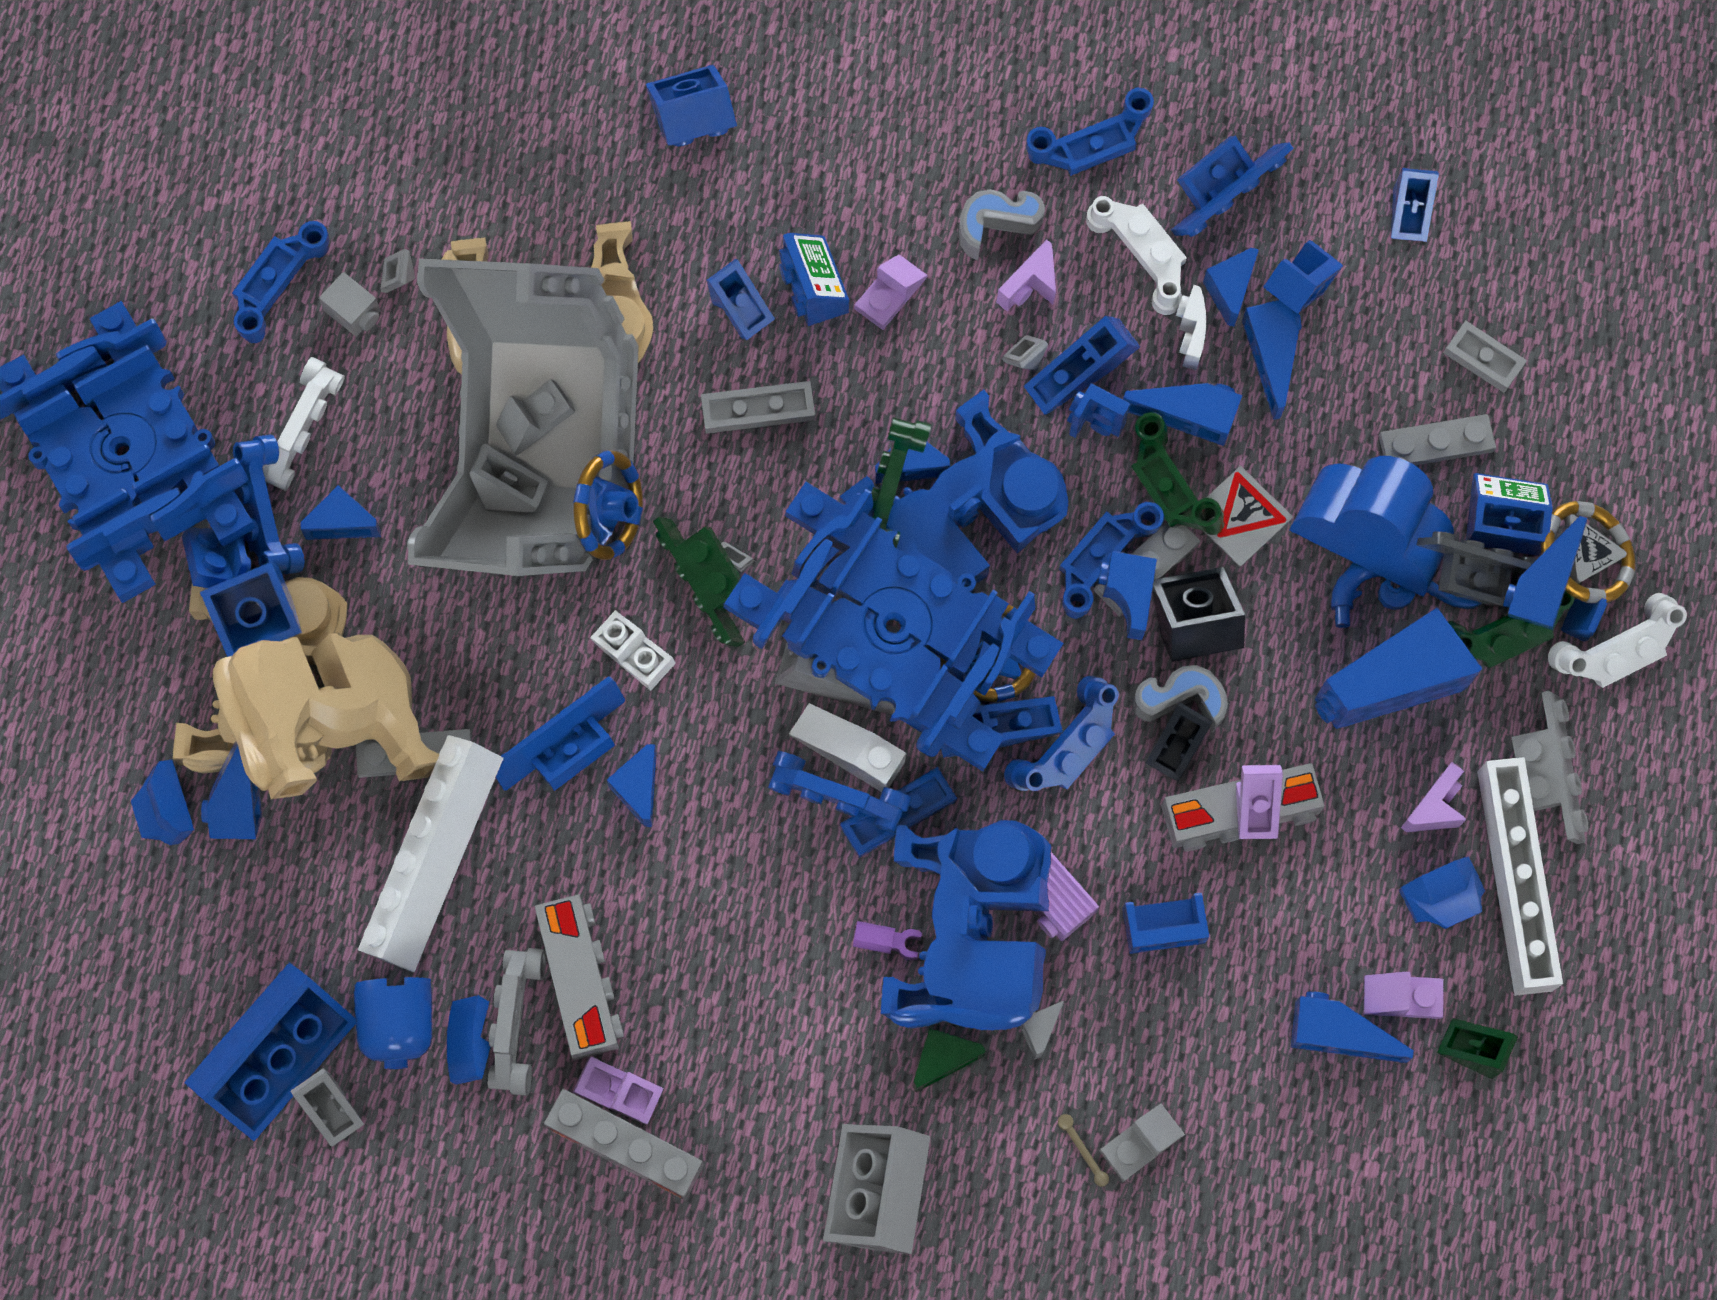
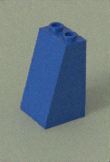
M1435 608L1326 679L1315 697L1317 702L1315 708L1324 722H1332L1334 727L1339 729L1460 693L1470 686L1482 670V667L1440 610Z

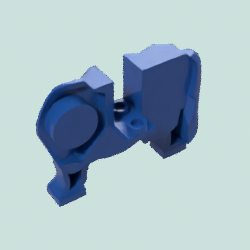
M984 389L956 410L955 420L959 425L964 427V436L971 443L975 455L958 461L943 471L930 490L920 489L913 492L909 487H905L903 489L905 494L903 498L894 497V505L891 508L886 526L887 529L900 532L896 549L905 551L910 548L912 542H915L918 552L950 571L955 583L958 577L964 573L973 575L976 583L982 581L989 574V563L958 527L960 524L962 528H965L975 521L980 514L978 510L983 512L1016 553L1023 550L1035 537L1054 527L1067 516L1068 510L1067 490L1061 472L1052 462L1032 453L1021 441L1020 435L1009 433L990 416L988 409L989 395ZM868 475L840 495L841 504L846 506L854 494L859 493L862 495L866 488L872 491V488L875 486ZM871 510V512L869 513V516L871 517L873 514V510ZM962 582L965 587L969 586L967 582Z
M1000 820L979 830H959L955 828L947 835L929 838L917 836L906 825H897L894 862L902 867H915L921 872H933L940 875L932 909L936 939L930 944L928 951H923L919 954V958L925 960L924 967L918 969V974L924 976V982L908 984L894 977L883 978L880 1014L888 1017L897 1025L910 1029L930 1026L942 1021L979 1030H1007L1023 1025L1032 1017L1033 1012L1039 1008L1043 993V963L1046 949L1037 942L987 941V937H991L993 932V918L989 914V910L1049 911L1047 882L1051 867L1050 843L1034 829L1012 820Z

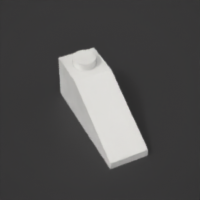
M810 703L789 733V736L880 792H882L883 787L889 788L905 764L906 752L875 733Z

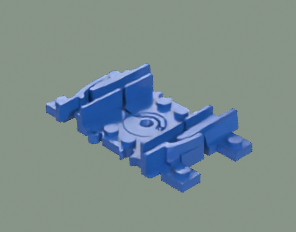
M120 301L89 318L98 333L97 336L87 338L57 352L56 356L59 362L36 375L24 354L1 366L0 389L3 394L0 395V420L12 413L15 415L18 424L34 447L29 452V460L35 468L46 469L61 495L60 509L63 513H67L72 509H78V513L72 519H69L68 523L73 530L80 531L82 536L66 546L70 555L83 571H87L100 564L118 598L124 603L156 585L140 555L154 548L149 534L158 531L165 542L207 519L224 547L256 529L234 491L248 481L247 474L237 458H234L219 466L211 452L215 446V440L209 430H198L182 404L184 393L181 387L176 386L171 390L165 389V386L169 382L174 381L175 378L170 370L160 367L153 354L164 348L167 342L155 319H150L136 326L123 302ZM112 358L115 363L107 366L105 361ZM76 390L86 407H79L70 393ZM95 406L98 407L104 418L102 421L92 409ZM120 447H129V451L126 454L117 455Z
M805 481L784 515L814 534L794 563L791 574L798 579L785 580L776 593L744 573L725 601L723 608L758 629L753 636V643L760 649L764 648L781 620L789 623V626L782 635L788 642V649L804 659L815 658L811 665V672L815 677H826L829 674L830 668H832L837 680L869 699L872 710H875L877 704L881 701L891 702L895 712L891 715L890 721L902 720L922 733L916 742V747L920 752L928 757H935L944 744L946 749L979 770L984 771L1003 741L1004 736L973 717L981 703L973 693L977 691L985 696L1009 658L1042 678L1064 644L1028 621L1036 607L1035 594L1031 591L1027 593L1011 620L1005 617L1003 620H1000L1009 603L996 596L997 591L993 589L989 596L983 592L972 594L976 585L973 575L969 573L961 574L957 582H953L951 572L919 553L915 542H912L910 548L905 551H900L894 547L893 539L898 532L896 530L884 531L880 528L882 519L877 517L875 520L869 516L873 508L872 491L866 488L862 495L859 493L854 494L845 506ZM825 570L820 579L817 580L821 573ZM962 582H967L969 586L965 587ZM838 593L845 597L832 602ZM890 620H895L900 624V630L892 633L887 630L886 623ZM981 639L983 643L980 647L979 654L977 656L975 664L970 670L969 674H966V671L968 670L971 662L973 661L976 655ZM939 657L947 661L946 665L943 664L941 669ZM821 664L825 669L820 670L817 665ZM992 665H993V668H992L990 674L988 675V677H987V679L985 680L984 684H982L984 678L986 677L987 673L989 672L990 668H991Z

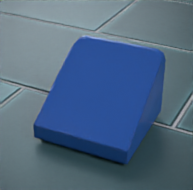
M1601 598L1597 603H1586L1575 599L1568 611L1561 631L1583 642L1588 641L1597 629L1607 606V600Z

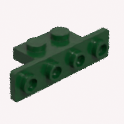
M657 517L653 520L658 530L656 532L657 540L664 549L670 550L676 560L674 568L684 581L689 582L695 592L692 595L695 604L702 612L707 613L713 623L711 630L719 642L728 646L739 647L744 644L743 637L727 610L723 608L725 601L741 579V576L712 528L705 526L687 540H684L672 519Z

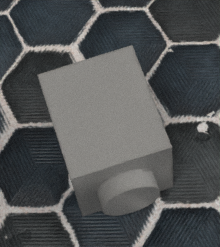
M345 272L319 297L323 310L355 337L362 330H370L379 319L378 313L381 310L377 299Z

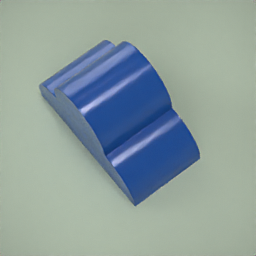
M1393 456L1371 458L1362 469L1347 464H1331L1322 468L1289 531L1422 597L1425 596L1444 554L1417 546L1418 538L1432 537L1435 531L1454 534L1453 525L1447 515L1430 503L1433 497V486L1427 475L1414 464Z

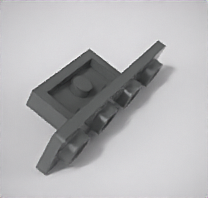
M1435 531L1432 537L1418 538L1417 546L1444 554L1438 591L1495 607L1503 606L1511 573L1521 576L1537 560V558L1532 557L1513 558V552L1505 549L1493 548L1489 551L1484 549V543L1478 541L1462 540L1461 543L1455 541L1456 535L1447 532Z

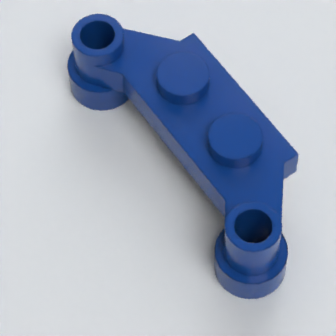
M1134 88L1125 97L1122 114L1057 140L1054 133L1046 127L1032 129L1026 141L1029 159L1035 164L1044 163L1066 169L1070 176L1136 150L1137 143L1135 138L1146 118L1152 112L1154 104L1152 94L1144 88Z
M318 221L306 222L300 227L298 235L281 240L274 236L232 292L234 298L238 300L239 311L234 317V325L238 334L245 338L246 341L258 343L263 340L266 328L264 317L306 260L321 258L327 254L330 239L327 229L322 223Z
M273 435L255 436L252 441L236 442L233 446V456L241 463L247 474L248 481L234 491L256 529L244 535L245 540L248 542L250 552L254 551L258 556L259 567L273 562L279 566L280 571L284 575L300 573L304 568L303 551L297 543L281 545L279 542L263 473L264 465L276 464L278 461L279 446L277 440Z
M1144 502L1138 505L1135 512L1114 516L1106 511L1061 563L1059 570L1065 574V592L1062 605L1069 617L1078 619L1090 611L1093 603L1091 588L1099 579L1101 563H1108L1112 551L1122 553L1135 538L1150 537L1161 528L1164 514L1159 505L1153 502ZM1142 520H1148L1152 525H1145L1142 523ZM1079 601L1082 606L1074 607L1071 602Z
M1096 676L1084 677L1077 686V697L1085 705L1084 709L1038 762L1031 763L1023 759L1012 760L1004 772L1006 783L1011 788L1020 791H1039L1042 788L1057 785L1068 789L1115 735L1111 729L1113 705L1119 697L1117 688L1114 685L1108 684L1103 678Z
M777 752L773 762V766L776 768L768 786L770 790L787 796L790 795L792 789L801 791L800 797L819 805L822 804L823 799L836 803V810L853 817H857L858 813L862 812L876 818L874 822L876 827L893 833L896 832V827L899 824L902 813H907L912 797L907 794L883 787L880 798L877 799L868 793L804 772L803 769L806 763L804 759L787 752Z

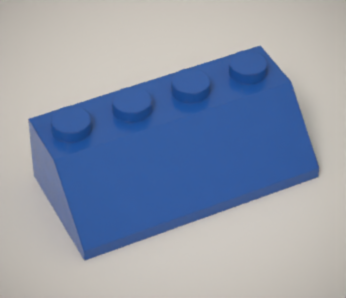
M289 962L184 1083L251 1140L255 1141L293 1097L291 1090L310 1078L354 1027L356 1018L311 978Z

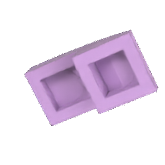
M590 1056L572 1093L647 1125L664 1088L630 1072H623Z

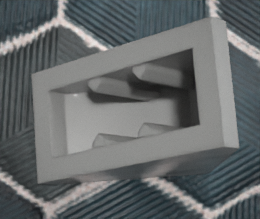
M324 1068L291 1090L292 1095L331 1147L364 1125L332 1075Z

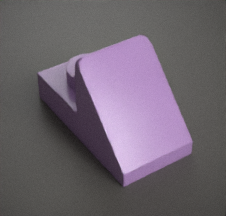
M1047 239L998 289L996 303L1006 311L1014 304L1021 306L1029 298L1033 289L1052 305L1054 304L1056 285L1052 244Z
M897 255L877 268V279L855 303L854 309L884 330L926 280L928 275L901 255Z
M1451 762L1401 828L1406 832L1460 827L1466 818L1448 804L1463 786L1457 780L1464 771Z
M1281 765L1242 766L1241 782L1236 783L1239 839L1278 838L1283 778Z
M1410 972L1365 975L1364 1015L1441 1019L1443 1018V979L1411 977Z

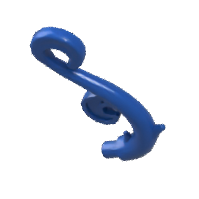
M1353 562L1339 577L1331 597V609L1335 611L1336 627H1350V610L1353 609V600L1362 595V591H1357V588L1368 579L1382 576ZM1388 579L1381 584L1378 590V600L1384 607L1391 610H1399L1408 606L1415 596L1414 592L1400 585L1399 588L1394 589ZM1434 581L1431 582L1427 590L1428 594L1453 607L1474 609L1482 604L1478 601L1438 591L1439 585Z

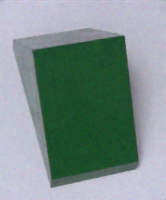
M1452 1018L1437 1053L1493 1079L1503 1072L1518 1036L1514 1033Z
M929 1028L912 1085L915 1092L917 1093L983 1058L986 1053L983 1044Z

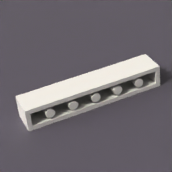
M450 735L447 736L430 779L425 786L414 817L410 822L399 853L394 860L383 891L379 896L370 922L364 932L358 948L359 951L397 967L415 972L503 761V757L474 742Z
M1525 758L1486 761L1477 773L1514 996L1553 992L1563 984Z

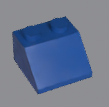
M714 64L646 84L662 136L668 146H685L691 144L694 138L705 135L712 137L720 136L727 133L729 128L737 126L728 87Z
M273 562L200 592L227 657L232 656L239 648L261 640L280 642L302 633L291 594L279 566Z

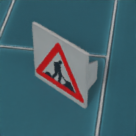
M1239 466L1206 497L1216 500L1224 513L1223 530L1216 535H1207L1239 567L1245 564L1293 518L1242 466Z

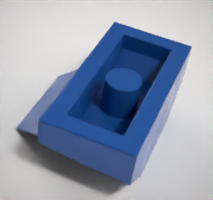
M173 760L159 761L147 776L141 789L132 798L131 805L142 838L161 840L168 845H176L186 839L194 831V827Z
M1469 856L1416 878L1400 887L1399 892L1416 924L1428 921L1447 929L1482 912L1481 896L1484 894L1485 889Z

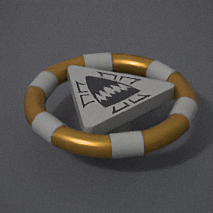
M1572 501L1558 506L1552 511L1550 533L1546 536L1545 542L1541 543L1542 554L1554 542L1561 521L1564 520L1566 530L1578 518L1576 516L1591 517L1597 520L1608 530L1615 542L1613 543L1586 524L1571 571V577H1569L1567 583V593L1586 603H1597L1601 598L1606 599V602H1611L1619 598L1629 588L1635 574L1633 546L1622 524L1608 511L1590 502ZM1621 560V568L1615 583L1604 590L1585 588L1579 584Z

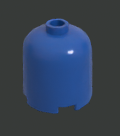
M405 977L404 985L387 986V978L356 982L354 1005L357 1042L360 1051L372 1061L384 1062V1069L408 1068V1060L423 1056L427 1053L432 1043L431 979Z

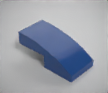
M479 995L452 1001L447 1028V1063L450 1082L455 1085L482 1079L486 1067L490 1045L488 1041L480 1036L489 1001Z

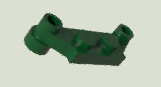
M1153 412L1143 414L1138 418L1135 425L1136 433L1141 441L1137 462L1131 465L1134 472L1153 501L1161 507L1164 518L1170 527L1180 524L1205 531L1210 535L1220 533L1224 528V513L1219 503L1212 498L1200 500L1196 498L1165 451L1168 434L1163 418Z
M894 417L892 419L887 438L893 441L890 452H882L877 470L878 473L884 475L880 488L873 487L871 493L873 499L872 518L875 520L877 517L881 518L880 528L886 532L893 531L887 529L886 526L908 449L920 453L924 452L931 428L930 423L919 420L912 423ZM898 532L896 537L893 539V545L895 548H897L900 532Z
M1566 590L1553 630L1563 612L1570 608L1575 600V597L1568 594ZM1508 615L1474 631H1467L1459 623L1448 621L1473 657L1481 660L1483 665L1488 668L1555 638L1551 629L1508 617Z

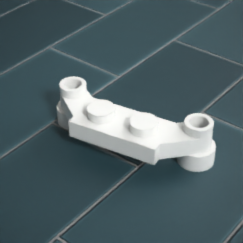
M1106 196L1097 197L1087 211L1086 223L1088 227L1096 233H1105L1112 228L1156 282V289L1152 296L1153 308L1163 315L1175 313L1182 298L1180 287L1181 266L1185 264L1187 257L1143 203L1135 207L1114 202Z
M314 357L308 360L303 369L300 384L306 386L277 442L279 446L278 461L276 464L263 466L266 483L284 491L288 490L295 476V471L290 469V465L296 453L302 454L308 445L311 436L308 430L313 420L318 422L325 412L327 401L324 400L328 393L336 396L345 378L344 375L327 368L325 362Z
M1656 593L1649 597L1645 603L1644 612L1648 620L1587 651H1580L1578 647L1565 641L1558 642L1550 649L1548 662L1553 669L1563 674L1593 679L1597 685L1604 688L1667 656L1665 648L1676 628L1685 622L1687 617L1686 610L1678 605L1674 598L1663 593Z

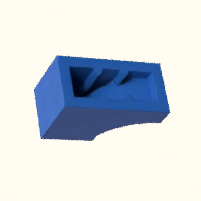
M1112 551L1108 563H1101L1098 584L1105 585L1103 597L1112 599L1122 610L1127 623V638L1142 640L1147 627L1157 559Z

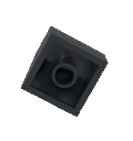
M1224 567L1154 579L1152 593L1161 638L1172 662L1244 648L1245 613Z

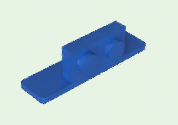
M1229 136L1177 179L1196 209L1171 229L1175 236L1189 235V237H1193L1204 230L1208 225L1206 223L1207 219L1214 214L1220 215L1233 206L1234 202L1232 199L1240 192L1244 194L1254 189L1260 183L1259 177L1267 170L1268 172L1276 170L1287 161L1285 156L1294 149L1290 142L1275 144L1253 162L1237 137Z
M609 676L592 687L587 693L564 708L540 728L533 731L508 752L502 754L503 761L495 777L499 785L504 790H508L536 769L555 791L614 747L615 744L612 738L598 723L625 702L623 694L612 677Z

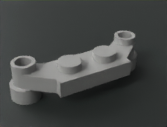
M528 948L527 951L505 950L503 957V972L505 974H503L502 985H497L494 993V1007L499 1008L497 1023L491 1024L489 1032V1045L494 1047L493 1052L495 1053V1065L490 1066L488 1073L489 1089L510 1090L512 1095H529L532 1066L531 1064L516 1063L526 980H543L547 960L545 949Z

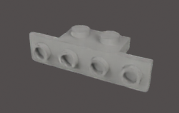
M1550 691L1542 692L1548 729L1513 736L1515 758H1525L1533 810L1537 811L1561 806L1567 840L1581 844L1586 842L1584 832H1588V820L1584 810H1580L1578 795L1582 794V785L1578 774L1573 771L1572 758H1575L1576 755L1575 746L1572 738L1567 736L1565 722L1569 721V711L1566 702L1563 699L1561 700L1560 696Z

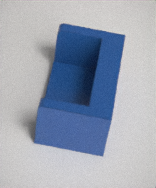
M1309 240L1304 244L1292 263L1287 259H1283L1278 264L1263 288L1298 314L1328 289L1343 265L1313 241Z
M1194 893L1191 899L1134 906L1133 902H1127L1122 908L1129 954L1205 944L1209 939L1202 893Z

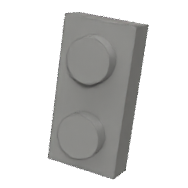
M1468 321L1463 323L1443 352L1503 393L1507 391L1527 362L1526 359Z

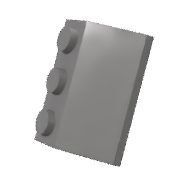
M843 1124L823 1241L882 1252L912 1254L931 1136L899 1126Z

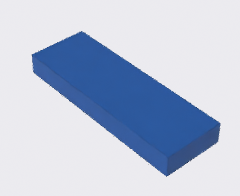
M938 767L897 790L912 797L907 813H902L898 825H906L908 828H912L957 801L956 795ZM859 812L857 817L852 816L840 823L842 831L859 858L896 837V832L893 833L876 827L874 825L876 818Z

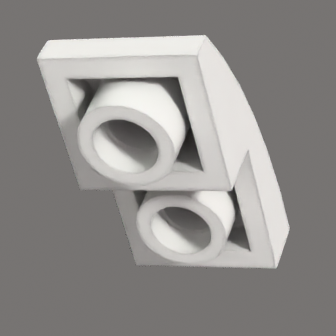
M1193 285L1190 297L1182 295L1176 316L1182 318L1179 330L1186 332L1179 353L1186 355L1183 367L1196 371L1206 334V309L1201 287Z
M616 610L590 637L599 648L649 690H652L676 664L672 656L645 637L641 629Z

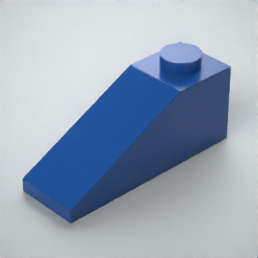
M1280 300L1246 308L1242 319L1273 420L1281 418L1286 406L1298 334L1302 328L1299 313L1294 312Z
M1104 316L1023 387L1046 415L1077 395L1079 391L1089 387L1090 383H1095L1113 371L1141 346L1119 318Z
M1209 383L1126 391L1123 400L1130 403L1128 413L1142 416L1149 412L1157 413L1163 418L1168 427L1224 446L1242 395L1235 393L1233 388L1224 384H1215L1214 386Z
M1579 516L1519 577L1517 586L1509 585L1503 606L1509 607L1508 617L1553 630L1587 524L1586 517Z
M1054 696L979 705L973 714L974 718L1004 736L998 748L1059 735L1063 732ZM943 744L941 748L943 758L957 756L946 749V745Z
M237 741L232 746L212 786L209 799L202 802L201 818L203 823H208L210 839H256L261 823L260 791L245 773Z
M1306 992V997L1300 996L1295 1002L1291 1048L1407 1063L1413 1058L1414 1050L1340 1001L1329 1000V994Z

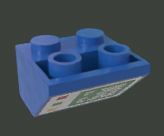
M799 233L784 234L783 249L778 250L781 260L779 269L785 285L791 284L794 296H791V300L797 317L804 315L807 326H811L849 313V298L825 236Z
M1474 473L1466 540L1482 542L1485 544V548L1505 549L1512 552L1539 556L1541 554V543L1545 542L1551 527L1553 507L1548 484Z

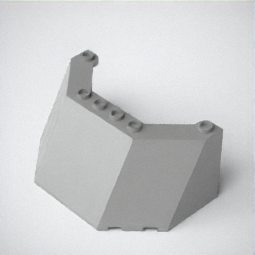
M419 259L417 283L420 291L425 297L433 299L462 350V385L460 389L461 411L458 430L460 437L458 473L424 526L415 528L407 542L408 565L512 576L586 571L593 559L578 539L574 523L573 501L576 485L588 462L594 456L604 451L620 452L634 463L639 348L633 334H626L622 326L625 319L614 297L607 296L601 285L604 282V278L599 268L531 263ZM552 379L557 382L575 412L519 455H515L496 427L505 404L511 396L523 401ZM484 444H487L548 481L540 503L534 512L485 509L469 475ZM613 464L601 469L596 475L628 489L627 482L622 473ZM588 503V506H587V515H588L589 527H590V529H591V531H592V528H591V520H590V511H589V503Z

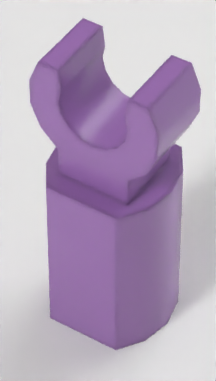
M857 921L853 947L891 954V950L897 951L906 960H917L918 952L906 949L905 942L908 939L921 940L922 933L914 929L898 933L895 932V928Z

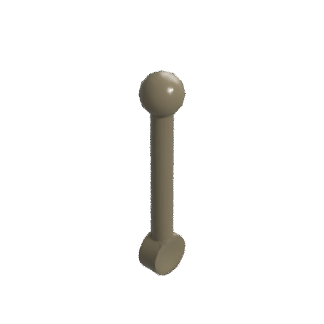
M1068 1114L1061 1115L1058 1119L1059 1128L1066 1130L1094 1173L1095 1184L1100 1187L1106 1186L1109 1183V1176L1106 1172L1100 1170L1073 1128V1118Z

